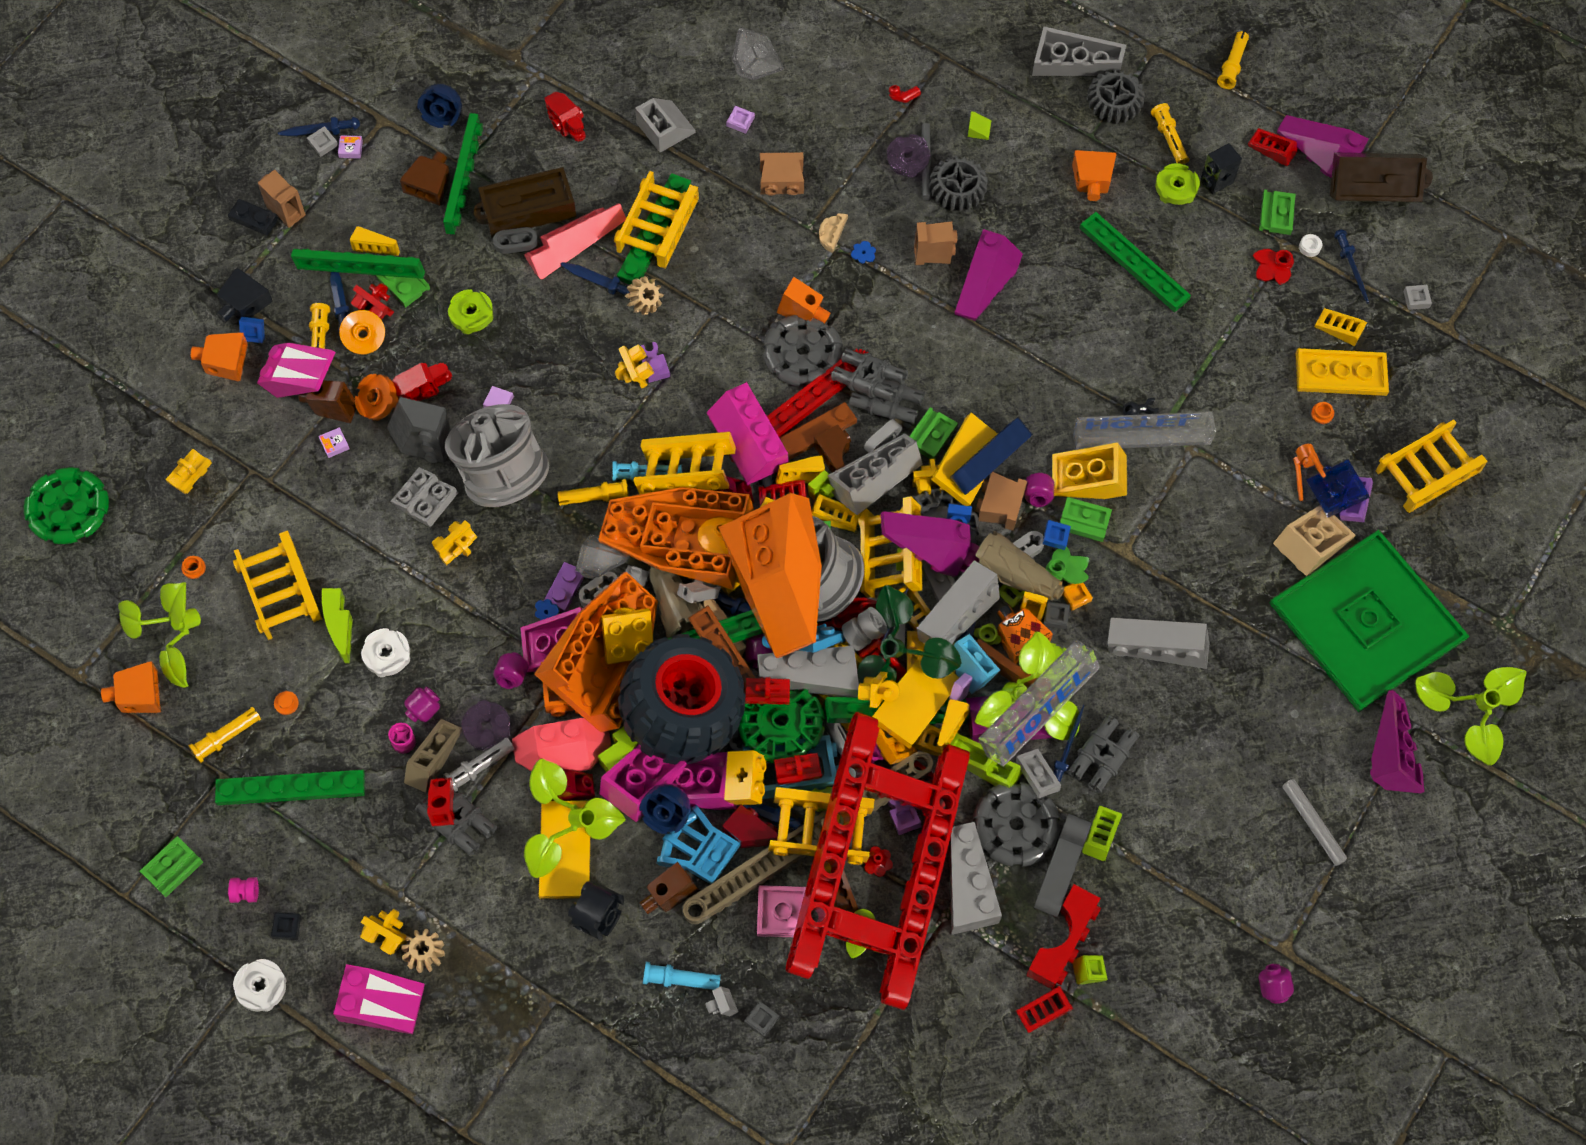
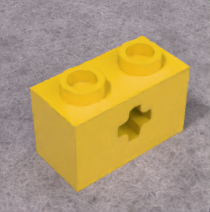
M754 750L728 752L725 801L734 805L762 804V796L765 793L763 780L764 772L766 771L764 755Z

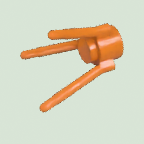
M1304 444L1298 447L1295 451L1297 457L1293 458L1296 468L1299 501H1303L1301 465L1305 468L1315 465L1321 477L1325 478L1328 484H1332L1312 444Z

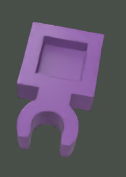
M652 342V351L645 350V346L641 345L647 355L642 360V363L647 361L654 371V374L647 378L648 383L670 377L664 354L658 355V345L656 342Z
M894 800L888 801V805L892 808L889 811L890 817L898 835L921 827V821L914 807L910 805L902 806L900 802Z

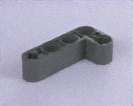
M1068 814L1034 909L1055 917L1058 916L1092 822Z

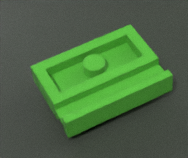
M1264 189L1259 231L1265 229L1273 233L1291 235L1293 230L1295 194L1279 191L1272 193Z
M376 275L377 280L388 287V291L405 308L421 297L424 291L430 290L429 284L424 279Z
M930 407L909 437L917 442L919 453L929 459H936L957 429L958 423L940 412L933 411V408Z
M1067 497L1060 523L1071 526L1069 533L1103 542L1112 509Z
M177 836L145 865L140 872L167 897L203 861Z

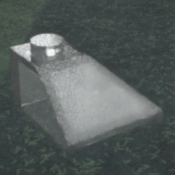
M742 27L738 29L732 61L739 76L756 80L784 69L768 36Z
M590 534L581 546L575 571L580 572L586 578L600 577L625 563L630 556L598 541L599 536Z

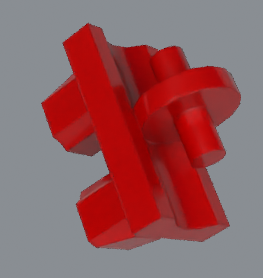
M381 283L377 286L371 284L369 290L372 291V294L356 284L353 288L356 295L351 302L353 306L359 310H364L370 302L373 306L369 311L376 314L381 320L386 314L390 317L392 316L394 311L380 302L382 299L388 301L390 298L386 294L388 287L385 284Z
M766 677L765 679L746 678L745 704L790 705V679H770L771 677Z
M818 753L801 756L797 754L794 757L774 760L778 785L822 778Z

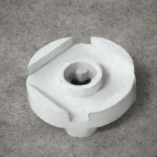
M383 628L372 632L364 641L365 644L361 651L363 662L368 670L375 673L378 677L394 675L410 662V647L407 639L401 632L389 631V629ZM386 647L387 650L392 649L389 656H380L383 648Z
M259 959L250 964L247 963L239 969L234 978L233 987L236 998L248 1010L257 1012L270 1011L284 996L286 977L279 966L272 961ZM264 979L266 987L257 992L254 983Z

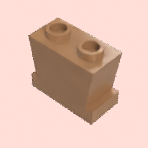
M803 152L760 153V173H762L761 194L771 196L776 194H804L802 174Z
M276 170L263 176L258 182L266 207L277 214L288 228L305 216L298 191L293 186H290Z
M952 221L927 225L926 222L917 223L914 242L915 265H924V263L951 264V257L956 253L955 243H957V230H953Z
M992 472L990 478H985L981 492H985L984 499L979 498L976 512H979V521L1005 524V529L1014 531L1027 481L1018 478V482H1015Z

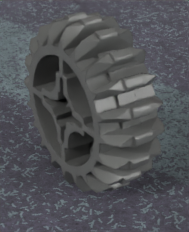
M1115 69L1112 73L1107 70L1104 75L1099 73L1097 78H1093L1088 88L1087 102H1089V109H1093L1094 115L1099 114L1100 120L1106 118L1108 123L1111 120H1115L1116 124L1120 120L1126 123L1128 118L1133 120L1135 115L1140 113L1144 105L1145 91H1143V84H1138V78L1132 79V73L1125 75L1124 70L1121 73H1117Z
M956 155L954 160H951L949 157H947L945 162L940 160L938 166L933 168V173L930 175L931 182L929 183V188L931 189L932 197H936V202H943V208L951 206V211L959 208L961 212L963 207L970 210L972 205L977 207L979 201L983 200L987 192L988 179L985 177V170H981L980 164L974 165V159L967 161L965 156L962 159H958Z

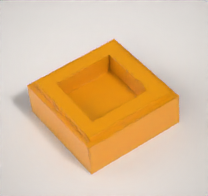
M1084 583L1069 584L1064 587L1062 594L1066 603L1070 605L1071 611L1091 602L1093 599Z

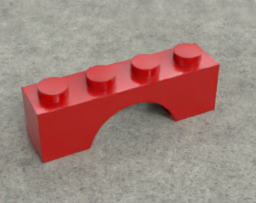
M1075 884L1072 886L1060 910L1069 927L1068 939L1062 945L1055 948H1040L1026 976L1052 990L1056 983L1062 985L1068 973L1064 968L1067 962L1073 964L1079 952L1075 947L1079 940L1085 941L1090 931L1086 926L1090 919L1095 921L1101 907L1097 905L1101 898Z

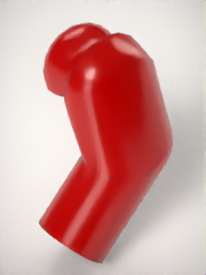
M897 85L889 88V97L894 101L907 103L921 95V91L917 86L907 91H901Z

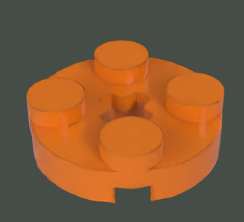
M367 375L357 387L360 391L358 396H355L356 409L360 415L376 421L383 419L398 403L395 386L387 376ZM375 393H377L378 397L376 401H373V399L375 398Z

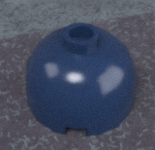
M434 84L427 87L418 99L417 108L418 110L420 108L421 117L424 121L437 128H443V125L453 126L460 116L462 103L459 94L451 86Z
M673 784L654 786L643 797L639 807L644 815L643 821L645 824L661 834L675 831L674 833L679 832L685 826L691 811L687 794L680 787Z

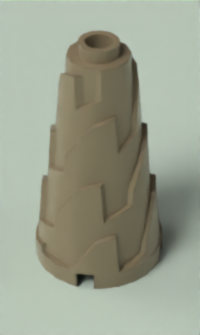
M993 531V534L990 533L984 539L975 557L979 558L981 565L997 574L999 583L1020 591L1044 596L1051 601L1054 599L1058 600L1064 592L1062 581L1050 574L1044 567L1035 562L1031 556L996 531Z
M651 566L649 577L656 594L655 599L658 600V607L662 614L660 617L667 638L694 630L688 617L703 609L701 603H689L677 595L680 583L684 584L679 575Z

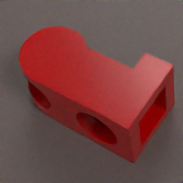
M452 778L430 780L427 814L432 826L454 825V788Z

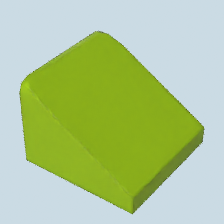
M971 111L968 137L989 140L991 120Z
M1083 955L1074 960L1073 968L1077 984L1108 980L1102 955Z

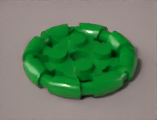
M75 467L56 469V472L51 475L45 474L32 485L29 497L25 498L24 517L30 523L28 525L30 530L44 541L51 540L54 544H72L78 542V539L84 536L86 538L89 537L102 525L103 516L108 513L109 496L108 492L103 489V482L93 473L87 470L82 472L79 468ZM77 480L82 481L80 486L76 484ZM61 481L62 485L53 488V483ZM95 493L94 497L89 498L88 495ZM40 496L43 497V503L38 501ZM65 503H73L70 510H61ZM89 511L95 512L94 515L87 516ZM43 515L46 517L43 520H38ZM55 526L60 527L59 530L53 532ZM81 526V528L73 531L74 528Z
M802 688V691H798V689H795V691L790 690V705L764 704L761 706L760 704H745L744 714L738 727L742 742L746 747L749 746L752 750L764 755L765 760L770 763H774L776 759L794 757L797 754L799 756L807 755L808 751L817 747L824 734L825 727L822 724L823 720H825V715L817 697H813L808 692L809 690ZM800 700L806 703L802 708L797 704ZM778 716H785L788 719V723L784 726H778L774 720ZM757 717V723H749L750 718ZM806 719L813 720V725H805ZM759 735L764 740L761 744L756 740ZM800 736L806 740L802 745L797 742ZM775 745H785V751H775Z

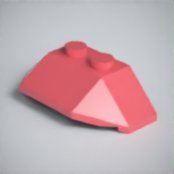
M585 718L533 726L512 738L515 749V762L529 771H532L536 762L541 758L555 763L564 769L579 772L591 770L599 761L598 755L611 747L609 731H598Z

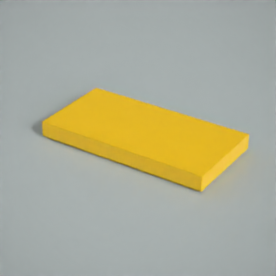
M1301 348L1296 350L1297 391L1387 396L1389 393L1386 353Z
M973 413L968 414L931 480L961 504L970 506L983 481L964 495L950 476L998 433Z
M921 655L898 683L900 687L898 698L890 702L884 701L872 716L878 719V726L909 749L950 697L954 682L960 678L953 672L939 679L927 676L921 668V659L923 657Z
M555 801L541 804V834H544L549 839L550 836L571 827L568 820L571 809ZM587 801L566 802L576 804L578 808H584ZM577 828L576 831H571L553 841L560 845L562 855L558 865L550 873L539 877V899L580 898L583 885L587 881L590 882L591 837L584 828Z

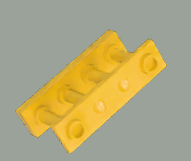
M649 171L647 177L643 178L640 183L638 196L621 230H617L614 242L616 243L618 253L622 252L625 244L654 253L657 257V266L666 269L699 200L698 187L690 185L687 192L680 193L654 184V172ZM653 192L679 201L680 207L679 209L671 210L648 202L647 199L650 193ZM642 209L670 218L672 223L670 227L667 226L665 228L638 219ZM633 227H637L661 235L664 240L662 244L655 245L631 237L630 234Z
M1455 420L1447 424L1445 422L1440 423L1434 428L1433 432L1392 455L1391 453L1384 455L1379 460L1380 464L1376 469L1377 474L1388 469L1408 494V499L1403 505L1408 513L1480 473L1488 462L1483 455L1475 459L1469 457L1452 436L1451 432L1456 425ZM1443 438L1462 462L1461 467L1458 469L1452 468L1433 445L1434 442ZM1425 449L1443 471L1444 477L1440 479L1433 478L1416 457L1415 453ZM1407 459L1426 483L1425 487L1421 490L1415 489L1396 464Z
M730 432L642 439L641 449L648 465L646 475L634 477L633 480L639 495L680 487L704 490L729 489L728 480L724 470L721 469L724 455L735 454L736 450ZM714 456L712 471L699 472L702 457ZM692 458L689 473H677L680 459ZM660 460H670L668 473L665 475H655L657 463Z
M912 496L903 498L901 510L894 511V513L921 516V505ZM867 508L863 510L858 518L861 531V556L864 562V576L860 592L867 598H875V588L904 583L913 592L922 591V561L915 558V553L904 548L899 553L875 557V546L892 543V541L883 535L875 536V525L881 524V514L874 516ZM903 561L904 571L901 574L875 579V567Z
M288 531L279 534L282 542L278 543L277 547L243 559L239 550H234L237 558L233 560L237 573L242 572L259 617V619L255 620L260 634L265 633L268 640L273 638L270 627L301 615H310L313 623L322 620ZM280 555L283 557L287 555L289 562L285 563L286 566L250 579L247 571L248 567ZM286 575H295L297 582H294L293 586L258 599L255 587ZM296 594L303 596L305 602L300 603L301 606L265 619L262 607Z
M776 787L773 803H779L781 807L777 841L770 840L768 851H774L773 854L778 856H788V853L815 856L817 846L812 845L815 811L818 808L827 809L831 793ZM862 797L853 830L852 848L848 850L846 857L849 864L862 865L869 858L870 852L861 851L864 817L872 813L875 799ZM793 805L803 806V809H805L802 844L787 842L790 810ZM837 814V821H838V823H839V818H840V815H839V814Z

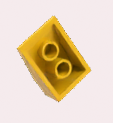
M1119 443L1052 454L1054 496L1094 499L1126 496L1127 455Z

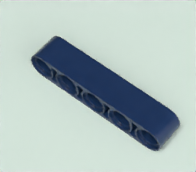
M1017 417L952 474L950 478L962 493L966 495L1033 434Z

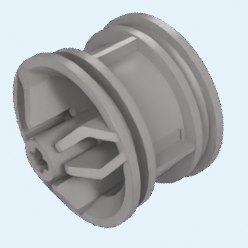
M498 404L479 409L460 420L446 438V453L457 467L463 479L467 496L477 505L499 507L517 502L535 491L548 474V458L535 439L528 414L518 406Z
M812 516L822 565L817 620L819 622L837 616L851 604L862 585L864 562L861 553L851 542L835 536L825 522Z

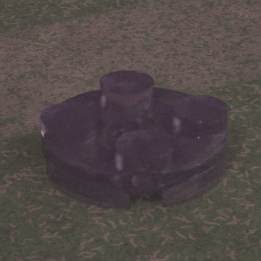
M909 134V137L902 138L900 136L894 139L887 149V160L890 168L895 173L906 175L909 178L915 177L918 172L922 171L931 158L927 142L922 137L914 134ZM913 152L911 157L905 158V153Z
M486 700L479 701L476 705L469 708L461 723L466 741L479 750L492 748L510 735V719L506 710L499 704ZM482 722H491L492 728L490 730L487 728L484 731L481 730Z

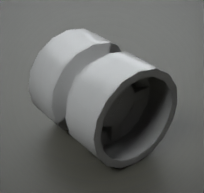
M873 607L860 613L858 618L854 617L842 625L845 639L850 646H854V649L858 651L869 645L873 639H878L885 635L888 630L884 618Z

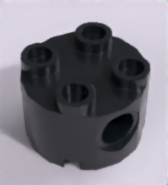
M587 881L581 889V896L578 902L573 903L569 909L568 916L572 918V926L598 940H603L602 935L608 936L620 918L622 911L618 907L619 904L624 906V896L597 882L591 883Z

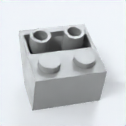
M652 98L635 108L636 123L659 152L696 133V130L673 101Z

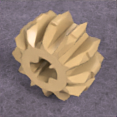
M646 276L634 279L632 284L627 286L630 292L625 295L626 298L630 299L627 306L634 305V312H641L642 315L656 312V307L662 304L659 298L664 296V294L658 291L661 285L655 286V279L648 280Z
M425 929L423 934L420 935L418 930H415V938L410 936L405 938L408 944L401 947L402 951L405 952L402 959L408 962L407 966L409 969L416 967L417 972L421 973L424 966H426L427 970L431 972L432 963L437 966L441 964L437 957L445 956V952L441 950L444 943L442 940H438L439 936L436 932L430 935L429 930ZM422 947H426L428 950L427 953L424 951V955H420L418 952L419 949L422 951Z

